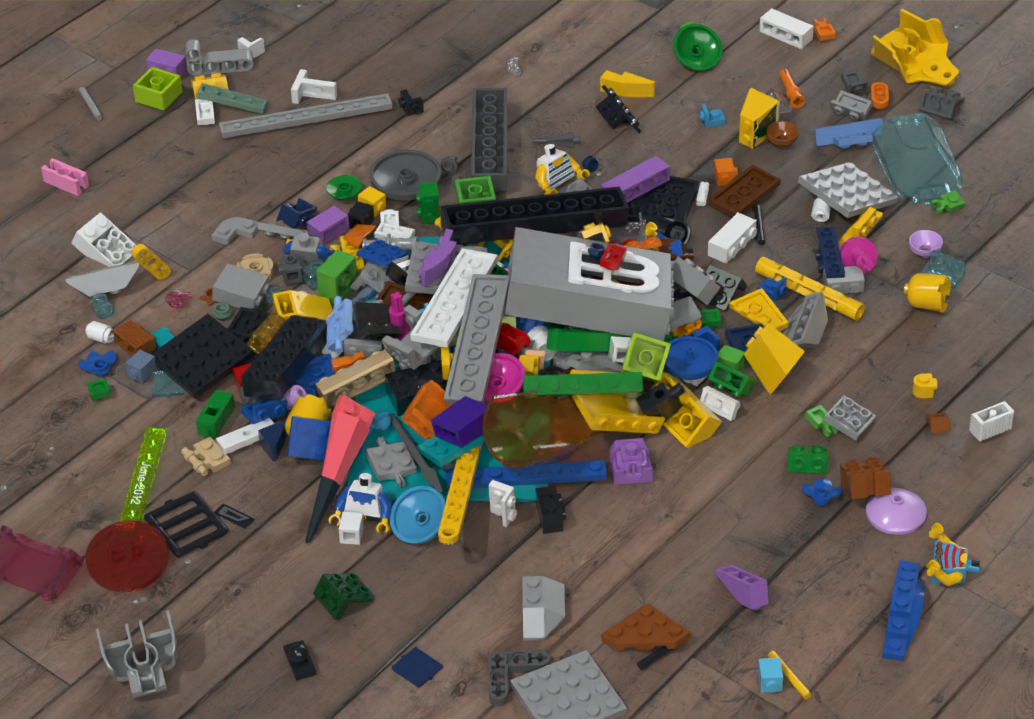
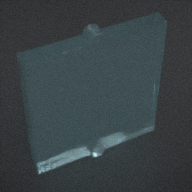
M153 372V398H170L171 396L185 395V390L164 372Z

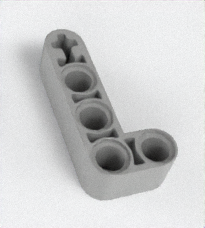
M192 39L185 44L187 70L191 75L242 72L253 68V54L249 49L201 52V45L197 40Z

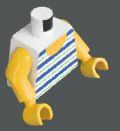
M554 144L546 145L544 147L546 154L537 159L535 179L542 190H545L544 195L558 193L554 188L575 176L574 172L577 173V179L581 178L583 181L585 178L582 176V173L585 177L590 176L588 170H581L580 165L567 152L555 149Z

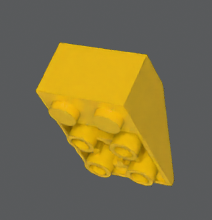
M292 290L272 294L274 312L279 329L290 316L298 315L300 317L317 318L326 321V318L333 311L330 300L326 297Z

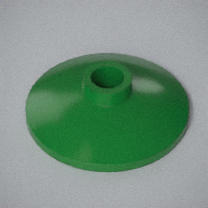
M341 175L332 178L327 183L326 188L328 194L336 199H350L362 191V183L354 176Z

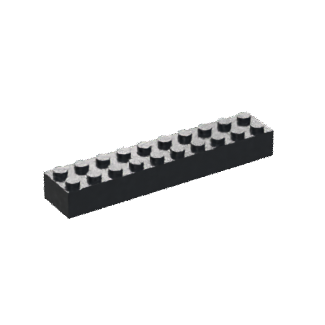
M620 186L441 206V226L443 232L445 233L446 229L453 230V241L456 242V245L510 240L514 238L516 227L558 234L584 230L583 226L593 222L595 225L602 223L603 226L607 225L608 228L628 226L629 206Z

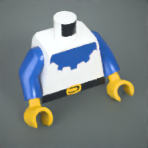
M362 473L359 476V480H354L352 485L347 486L339 495L334 508L336 512L329 517V523L331 524L333 517L336 516L339 520L337 526H339L342 512L363 513V520L381 522L376 527L378 533L382 532L383 525L386 526L385 532L389 533L391 525L388 523V520H390L392 503L386 493L383 492L382 485L371 482L372 476L370 474Z

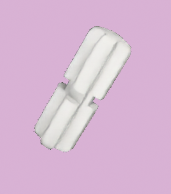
M701 182L699 185L696 199L697 206L703 207L706 205L709 192L708 182Z

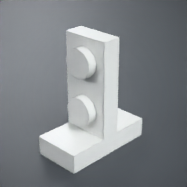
M300 69L291 88L292 103L299 104L302 96L336 100V82L308 79L307 70Z

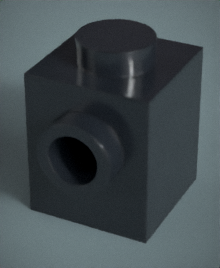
M357 201L348 212L349 228L353 229L357 224L371 225L374 221V206Z

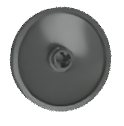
M398 150L387 153L377 159L370 170L372 187L386 194L387 198L395 200L416 199V193H419V183L437 182L438 187L442 177L439 162L431 155L417 150Z

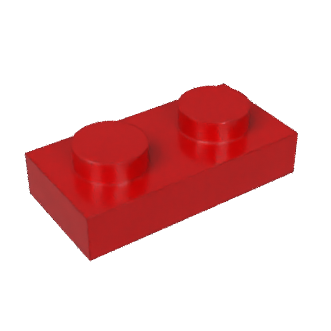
M609 244L600 259V266L608 270H618L627 254V247Z

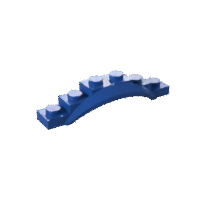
M899 560L882 658L904 661L905 651L908 649L918 626L924 603V585L918 579L920 563Z

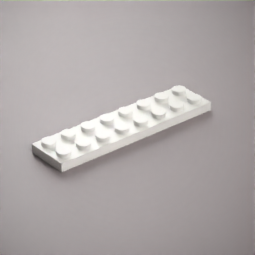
M462 248L411 332V341L448 348L462 322L472 275H490L498 261V255Z

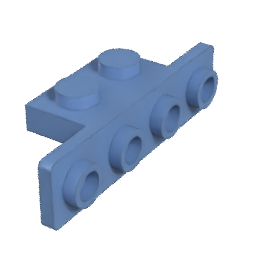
M881 118L816 128L814 130L817 146L835 144L841 149L850 148V145L857 144V146L867 145V142L873 141L872 137L884 134Z

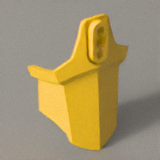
M901 9L899 28L892 30L882 38H878L876 35L873 36L874 46L871 55L899 71L902 79L907 84L924 81L942 86H950L954 84L955 79L959 76V70L946 56L949 43L943 32L941 21L937 18L924 20Z

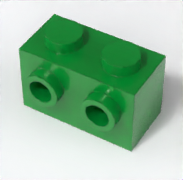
M437 182L419 183V193H416V200L420 207H417V216L421 218L422 225L435 224V220L440 217Z
M717 361L708 377L709 380L715 382L714 386L723 390L727 387L731 389V394L740 398L742 395L749 397L757 380Z

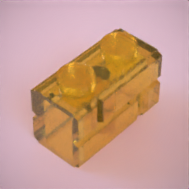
M273 311L254 331L247 345L260 354L287 320Z

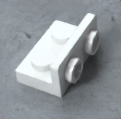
M492 480L489 484L490 511L498 516H502L503 526L507 527L517 516L514 487Z

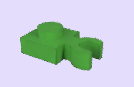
M954 190L941 195L939 200H933L930 207H939L935 212L936 215H939L945 209L948 213L964 207L965 202L957 191Z
M821 405L806 411L804 417L816 429L822 428L823 434L827 438L830 437L832 431L834 434L838 433V429L823 420L828 412Z

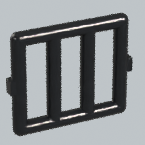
M195 491L174 501L170 499L164 502L165 505L144 515L146 522L175 557H181L197 548L203 549L208 546L209 542L228 533V528ZM192 500L197 505L160 524L155 520V518ZM202 512L207 516V518L170 536L165 532V530ZM211 524L217 528V530L181 548L175 544V542Z

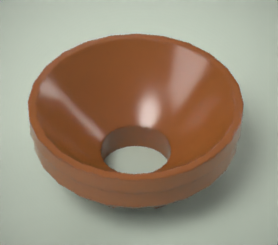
M776 121L767 127V138L777 147L791 145L797 140L799 135L798 127L791 122Z

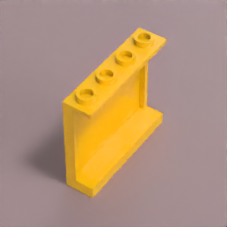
M572 369L571 372H570V374L616 373V372H602V371H589V370H575V369ZM599 394L571 395L591 430L658 434L665 421V417L645 415L636 399Z

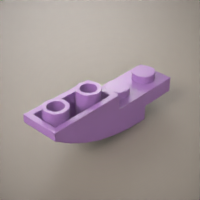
M446 229L444 235L440 236L439 246H436L435 250L430 249L428 256H424L423 267L419 269L421 286H427L440 278L453 264L456 258V242L453 241V230Z

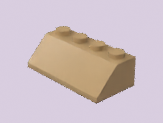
M386 350L374 352L371 357L365 360H358L352 366L342 368L336 374L320 379L316 383L318 393L324 398L328 409L333 408L340 395H345L352 399L384 383L385 374L396 372L394 360Z

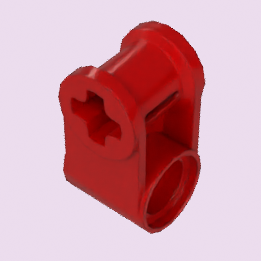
M507 323L501 324L497 342L498 348L516 355L520 352V349L530 345L531 340L526 332L514 328Z

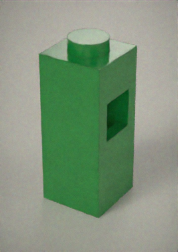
M215 390L196 419L198 435L216 439L235 409L234 394Z

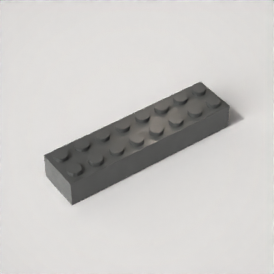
M473 88L471 178L490 176L494 192H507V88Z

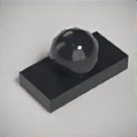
M303 640L283 646V651L296 681L316 675V669L309 655V649Z

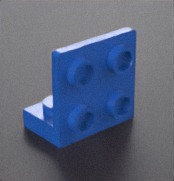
M375 240L357 251V256L386 268L390 266L391 261L408 254L407 251L402 250L400 247L387 244L383 240Z

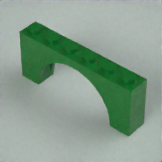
M642 372L523 376L524 397L528 402H547V400L555 397L586 394L614 395L625 399H636L645 393Z

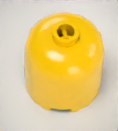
M917 273L911 277L909 283L905 284L904 294L907 295V300L912 307L941 313L946 311L948 303H945L946 295L950 296L951 280L948 279V275Z
M309 394L306 397L299 396L285 422L286 433L289 436L292 416L330 421L332 417L331 408L327 409L323 405L324 401L316 396Z

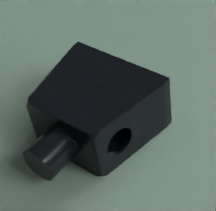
M679 382L672 388H669L664 383H660L636 398V401L645 415L665 417V423L682 407L678 397L685 393L686 390Z

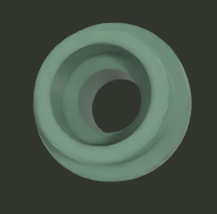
M224 302L216 304L213 309V315L217 319H226L232 314L231 307Z

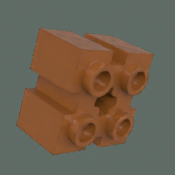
M868 457L861 463H858L857 460H848L846 463L840 464L841 486L845 492L847 491L848 496L852 500L868 498L869 495L883 496L891 494L890 471L886 466H883V462L879 458Z

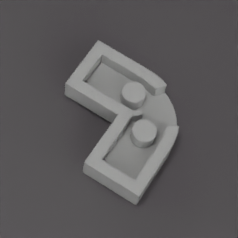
M242 217L229 218L223 221L211 235L212 241L229 245L236 235L253 239L259 231V222Z

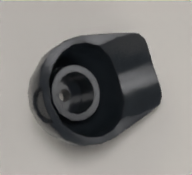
M658 218L655 221L657 226L656 232L659 231L670 239H680L682 246L689 242L691 229L684 221L671 218Z

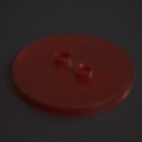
M122 521L105 527L93 537L86 550V565L91 578L101 587L115 592H132L151 585L162 575L169 559L168 546L162 533L155 527L140 521Z

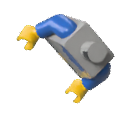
M300 233L295 235L293 240L287 239L283 252L286 255L299 254L300 262L304 261L305 267L318 269L336 250H340L341 246L330 245V249L323 245L320 238L309 236L307 233Z

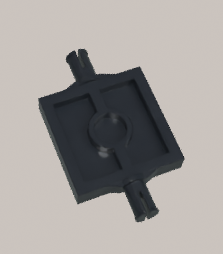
M262 301L256 309L241 307L227 329L244 343L248 341L262 344L276 322V315L265 312L268 305Z

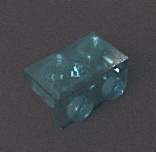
M933 250L930 261L922 269L921 273L948 275V279L951 280V288L955 289L965 277L966 262Z

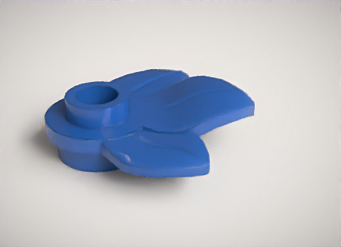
M113 350L103 356L91 351L87 360L80 361L78 364L84 371L92 372L96 376H104L110 372V366L116 362V355Z
M825 478L815 480L812 485H802V492L805 495L811 496L813 503L820 506L827 505L831 498L839 497L842 493L841 488L832 487L831 481Z

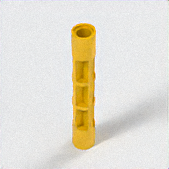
M764 256L756 264L755 272L777 282L782 277L787 278L788 288L803 296L822 291L826 307L855 321H858L865 311V304L781 264L779 265V263Z

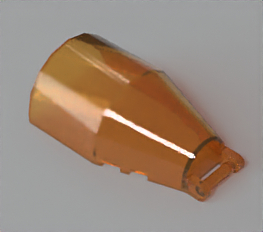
M532 391L492 396L483 416V434L487 448L502 465L516 469L554 464L567 460L600 434L611 432L591 430L573 398L561 397V399H554L550 394L542 397L537 396V392Z

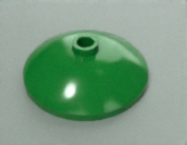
M686 25L676 33L673 40V51L677 60L688 69L707 71L716 66L722 57L723 47L719 36L705 25Z

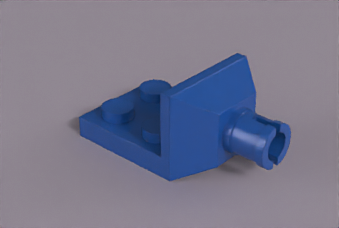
M292 416L287 456L325 461L331 421ZM361 446L358 453H362L364 446Z

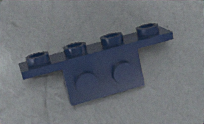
M816 227L819 245L818 250H815V260L819 261L818 273L822 274L823 279V269H825L826 278H844L845 271L835 227Z

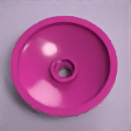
M495 353L484 402L499 403L509 400L522 389L523 376L526 375L522 363L516 357L505 353Z

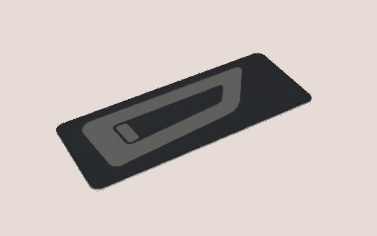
M222 504L214 511L216 515L244 529L255 520L226 504Z

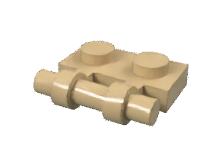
M211 437L194 444V451L189 450L187 447L181 451L184 459L191 463L193 469L202 476L208 474V469L215 473L231 465V459Z

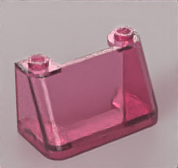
M2 525L0 529V580L40 594L39 597L44 600L51 601V599H57L80 570L84 559L72 549L66 547L55 548L27 538L24 534H14L12 528Z

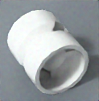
M533 327L528 332L531 340L530 348L532 350L545 351V361L551 360L557 351L546 349L547 327Z

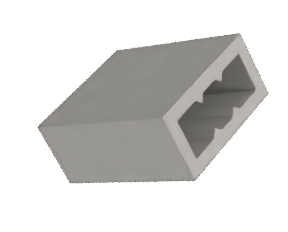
M227 263L213 285L212 300L220 303L224 302L229 306L239 309L241 307L256 309L263 301L264 295L269 293V276Z

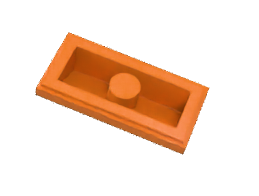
M357 224L343 239L359 248L362 245L363 239H369L377 226Z

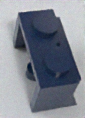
M298 198L296 205L291 202L289 205L283 203L276 222L283 220V223L292 228L303 227L307 221L316 216L315 213L318 207L301 198Z

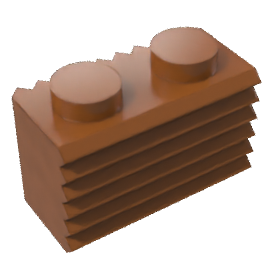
M129 320V322L123 323V325L113 330L115 343L131 356L135 355L139 350L148 354L156 350L154 335L144 331L139 323L136 324Z

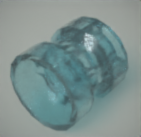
M99 293L91 298L90 305L98 318L106 319L113 314L114 308L106 294Z

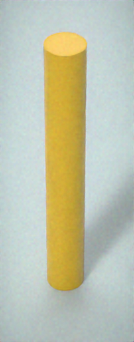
M771 651L768 654L769 658H780L775 651ZM780 658L783 675L804 699L810 698V691Z

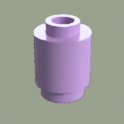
M295 385L291 387L282 397L288 400L287 410H292L299 396L306 397L307 394L301 386Z

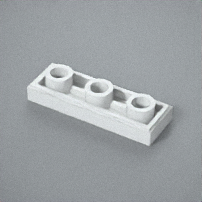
M268 418L260 423L247 425L216 438V443L226 454L232 453L237 449L259 441L258 430L274 423Z

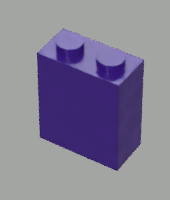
M467 396L431 419L435 436L460 448H463L496 424L492 407Z

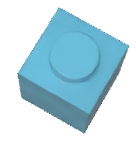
M780 658L758 660V678L761 693L782 692L783 673Z

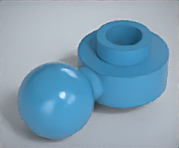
M388 412L380 413L373 418L367 436L371 435L373 429L385 430L390 426L392 419Z

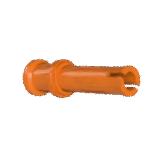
M783 69L779 72V77L787 90L786 96L790 100V105L795 109L801 108L805 104V98L801 95V89L795 85L789 70L785 69L784 72Z

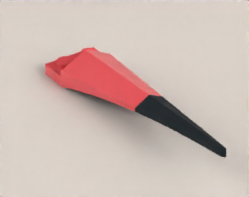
M345 395L339 396L332 413L325 461L305 540L306 543H309L365 441L375 415L374 412Z

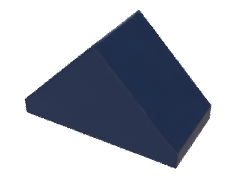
M286 420L258 430L261 447L271 460L275 462L288 436L285 430Z

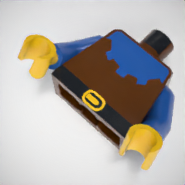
M649 222L646 225L645 234L659 238L662 246L651 248L652 251L671 254V261H675L678 256L683 260L686 258L694 260L693 249H683L680 239H670L659 231L656 232L657 226L653 222Z

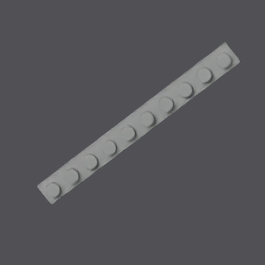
M387 93L220 122L219 128L222 139L232 138L240 135L392 109V102Z

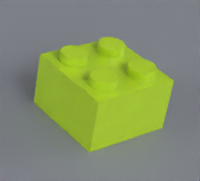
M151 67L133 85L135 102L163 111L183 92L180 75Z
M633 332L620 372H642L645 380L658 383L661 379L671 344Z

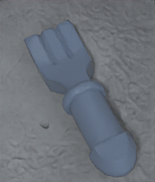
M367 285L353 298L352 305L355 302L369 299L375 293V290Z

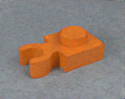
M823 17L822 22L814 19L815 33L819 41L836 39V32L831 24H827L825 17Z

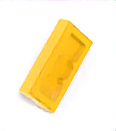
M449 346L448 348L441 347L444 380L449 378L450 365H452L453 353H449Z

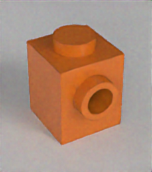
M732 158L714 159V177L717 187L727 185L738 176V169L734 167Z

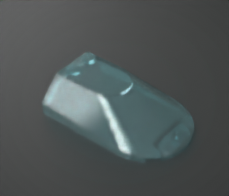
M925 113L890 117L872 133V145L892 188L900 196L913 198L914 202L930 204L935 199L939 200L943 194L960 190L962 174L941 126Z

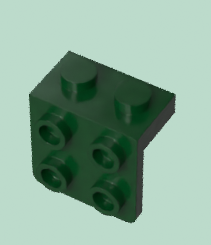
M353 573L322 574L313 592L314 596L334 619L342 618L349 603L373 602L375 598L370 593V590L359 580V577Z

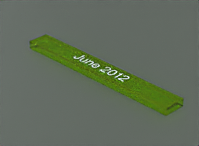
M147 427L115 534L114 546L135 547L167 435L166 428Z

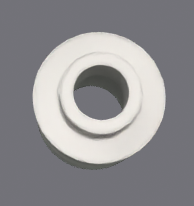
M818 197L813 203L812 218L817 222L827 221L830 216L831 206Z
M92 321L87 325L86 334L88 339L104 344L111 343L114 340V329L111 326L97 321Z

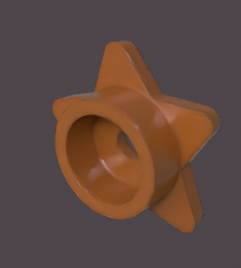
M213 288L207 289L205 295L200 297V300L207 301L208 306L220 303L212 300Z

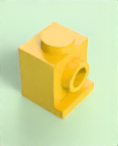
M520 355L519 361L524 367L525 375H538L539 356Z

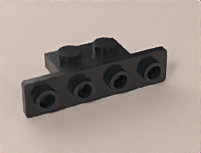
M603 85L602 88L608 94V97L600 102L596 109L613 130L627 119L634 129L640 133L641 130L638 128L640 123L634 116L630 117L632 113L627 107L623 108L625 104L619 97L615 98L617 94L612 88L607 89Z

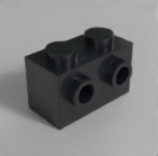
M556 486L535 488L536 508L543 534L563 531V520H566L565 508H561V493L557 494Z

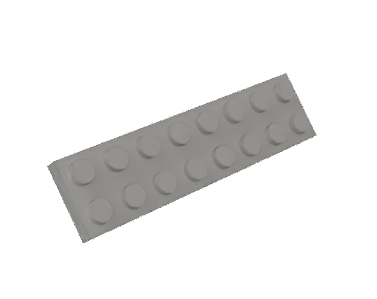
M472 275L444 395L445 403L454 404L467 396L484 404L507 302L510 276Z

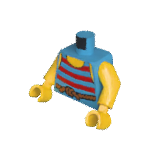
M933 524L931 531H929V537L938 539L935 541L933 560L926 565V568H928L927 575L932 577L931 583L951 586L957 583H964L966 572L979 573L980 561L968 560V549L957 545L945 534H942L944 529L941 524Z

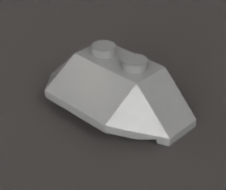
M133 261L66 276L64 280L87 296L99 298L103 296V293L110 292V294L120 293L121 289L126 288L137 271L139 263Z
M822 291L805 296L803 303L789 317V328H786L783 332L787 338L801 349L819 345L827 325L828 316Z
M523 575V641L545 640L565 619L564 584L545 575Z

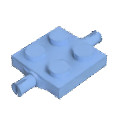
M340 296L334 298L333 311L326 318L328 350L342 353L344 339L353 332L352 300L345 298L342 301Z

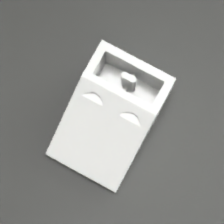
M101 212L79 229L71 242L85 256L108 267L124 264L132 257V249L136 246Z

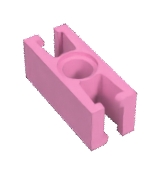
M53 158L49 161L50 168L47 165L41 168L44 182L76 196L82 193L80 186H83L84 189L89 187L87 172Z

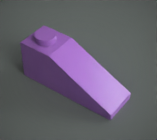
M734 565L715 569V574L740 604L748 607L750 610H757L761 606L769 604L766 579Z

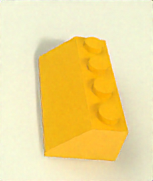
M663 371L660 381L654 383L651 389L660 383H664L669 388H672L679 382L686 390L685 393L678 397L682 407L663 425L686 448H690L710 438L722 421L677 377Z

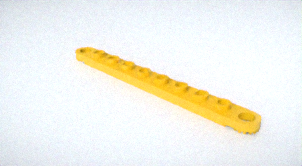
M483 443L457 458L438 530L439 542L444 545L446 543L447 545L449 543L452 545L456 541L458 542Z

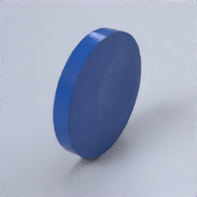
M684 336L673 339L669 342L671 346L664 369L672 376L680 379L696 380L710 375L715 362H718L717 349L712 343L700 337Z

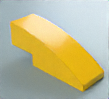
M608 70L600 77L601 92H605L602 88L605 85L607 89L612 88L618 96H655V81L628 72L620 75Z

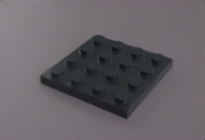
M670 176L669 181L627 203L629 206L628 222L647 225L649 222L655 223L658 218L678 219L685 222L699 188V181Z
M206 314L151 355L155 356L156 366L196 399L232 373L233 368L243 365L254 357L255 353L252 348L211 315Z

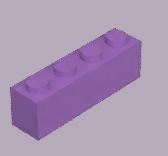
M654 156L601 184V188L620 186L628 203L669 181L670 166L659 157Z

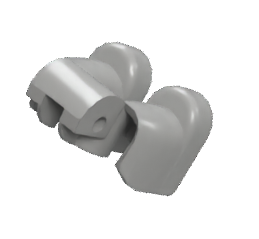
M169 610L166 611L170 626L167 630L146 634L142 620H138L147 654L146 661L138 662L136 659L128 623L125 624L128 639L108 645L103 643L100 630L96 628L100 650L109 675L119 682L129 681L133 699L167 691L163 672L172 669L178 659L176 635Z

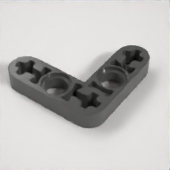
M542 650L502 651L490 654L488 658L490 703L494 706H503L508 702V673L532 672L550 664V655ZM517 659H522L525 661L523 664L520 665L514 663V661ZM496 661H500V668H496ZM496 676H501L504 678L502 681L499 682L493 680V678ZM496 689H501L500 697H496Z

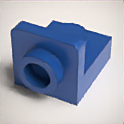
M782 277L778 282L767 278L757 287V290L762 288L770 299L777 301L787 292V278Z

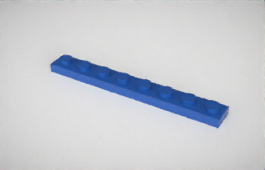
M605 460L477 468L472 489L488 488L492 480L509 486L606 480ZM454 470L445 471L446 490L450 488Z

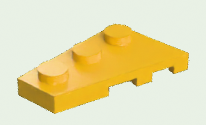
M762 288L729 302V308L754 324L762 323L763 328L768 323L778 331L789 328V322Z

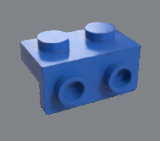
M284 397L280 401L266 399L241 406V413L252 424L260 423L268 418L275 419L286 416L288 400Z

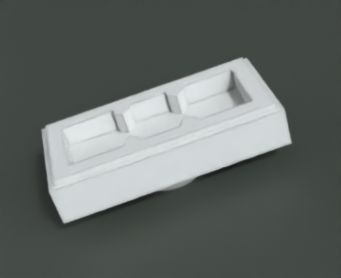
M381 222L374 235L377 239H387L388 234H391L392 239L413 238L415 236V229Z

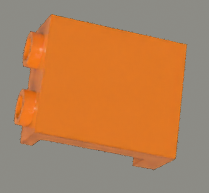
M430 380L421 386L401 420L423 439L427 440L429 437L435 436L431 419L453 404L444 402L445 391L439 384Z

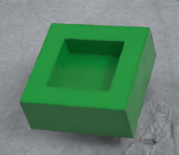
M718 308L699 310L702 317L700 318L702 328L705 326L709 328L721 327Z
M106 378L87 383L92 401L111 396Z

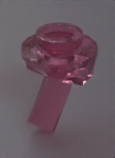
M178 290L166 295L168 305L177 309L183 305V300H190L192 298L191 292H180Z

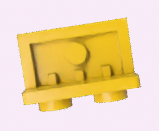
M221 72L212 73L211 77L206 78L204 75L195 76L194 80H191L196 99L197 91L202 83L228 90L226 76L221 75Z

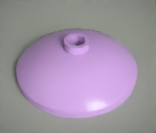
M891 488L890 495H872L868 499L866 516L869 522L878 530L888 534L903 535L912 533L923 526L927 518V507L924 501L915 493L902 488Z

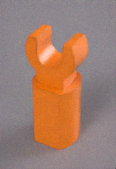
M358 352L353 356L347 355L331 359L333 372L336 373L342 368H348L358 360H364V353Z

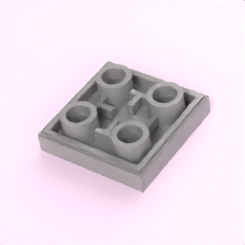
M691 296L674 302V314L669 322L670 330H675L686 323L692 324L697 319L702 318Z
M843 395L828 411L823 420L856 441L874 422L876 415L854 402L851 398Z

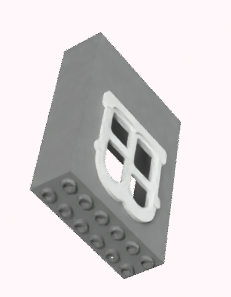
M515 228L509 258L508 276H510L504 315L631 336L635 332L660 341H664L665 335H669V322L674 314V261H671V254L623 246L627 247V254L618 270H608L600 266V259L591 258L587 250L592 243L604 245L605 250L611 243ZM581 274L603 277V280L584 278ZM611 279L621 280V281H627V282H632V283H638V284H644V285H642V286H631V285L619 284V283H614V282H612Z

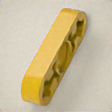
M138 244L132 249L131 254L134 259L158 280L169 276L171 270L168 265L147 246ZM151 259H155L151 265H148Z

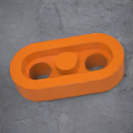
M876 82L871 85L872 106L876 109L886 108L889 104L888 85L882 82Z

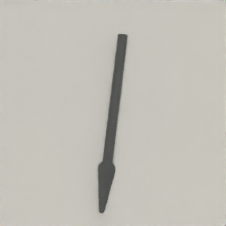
M390 413L391 424L421 468L422 477L438 493H442L443 491L435 469L428 466L395 414Z

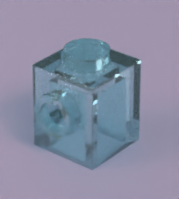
M320 259L301 268L302 282L313 291L317 290L318 286L316 271L319 266L324 264Z

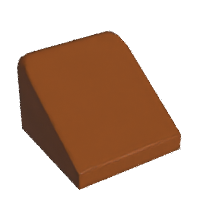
M946 413L926 415L931 433L950 432V417Z

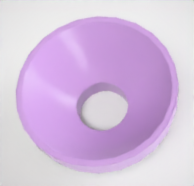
M931 230L916 231L909 238L910 249L923 258L936 255L940 252L943 245L942 237ZM926 248V249H929L930 251H924V250H920V249Z

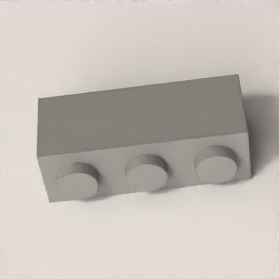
M678 256L673 264L674 282L708 305L721 288L715 283L717 279L709 273L705 276L706 271L698 265L694 268L695 264L688 258L683 260Z

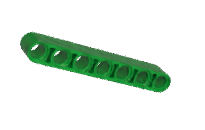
M550 328L547 331L546 349L553 351L609 352L611 336H631L592 329ZM669 332V335H665L664 342L669 343L672 341L674 333Z

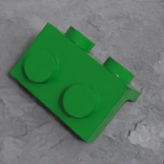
M798 444L788 447V472L827 474L828 449L821 445H814L812 448H804V445Z

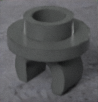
M447 156L442 159L441 168L445 173L453 174L457 171V157Z

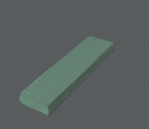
M203 83L196 96L197 98L259 114L264 113L268 103L266 99Z

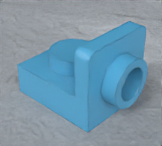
M701 104L699 119L703 121L705 128L726 125V119L721 109L708 111L706 105Z

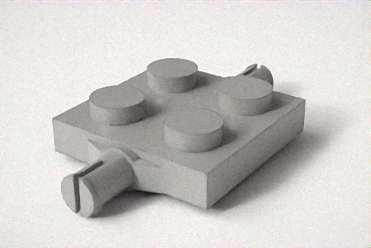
M384 437L377 438L376 441L379 447L366 449V456L377 480H396L399 488H401V485L404 487L406 482L403 477L416 474L417 470L404 442L388 445Z

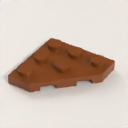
M648 603L601 634L602 642L615 651L624 650L625 647H637V650H652L654 646H667V649H676L691 639V632Z

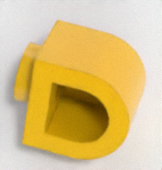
M932 373L916 375L913 379V394L918 398H933L934 390H937V379L932 378Z

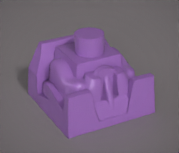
M643 438L615 440L610 447L609 453L614 485L653 482V468L651 467L648 444Z

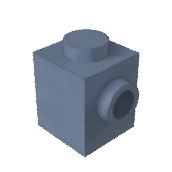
M139 350L126 362L127 376L143 384L157 371L155 356Z

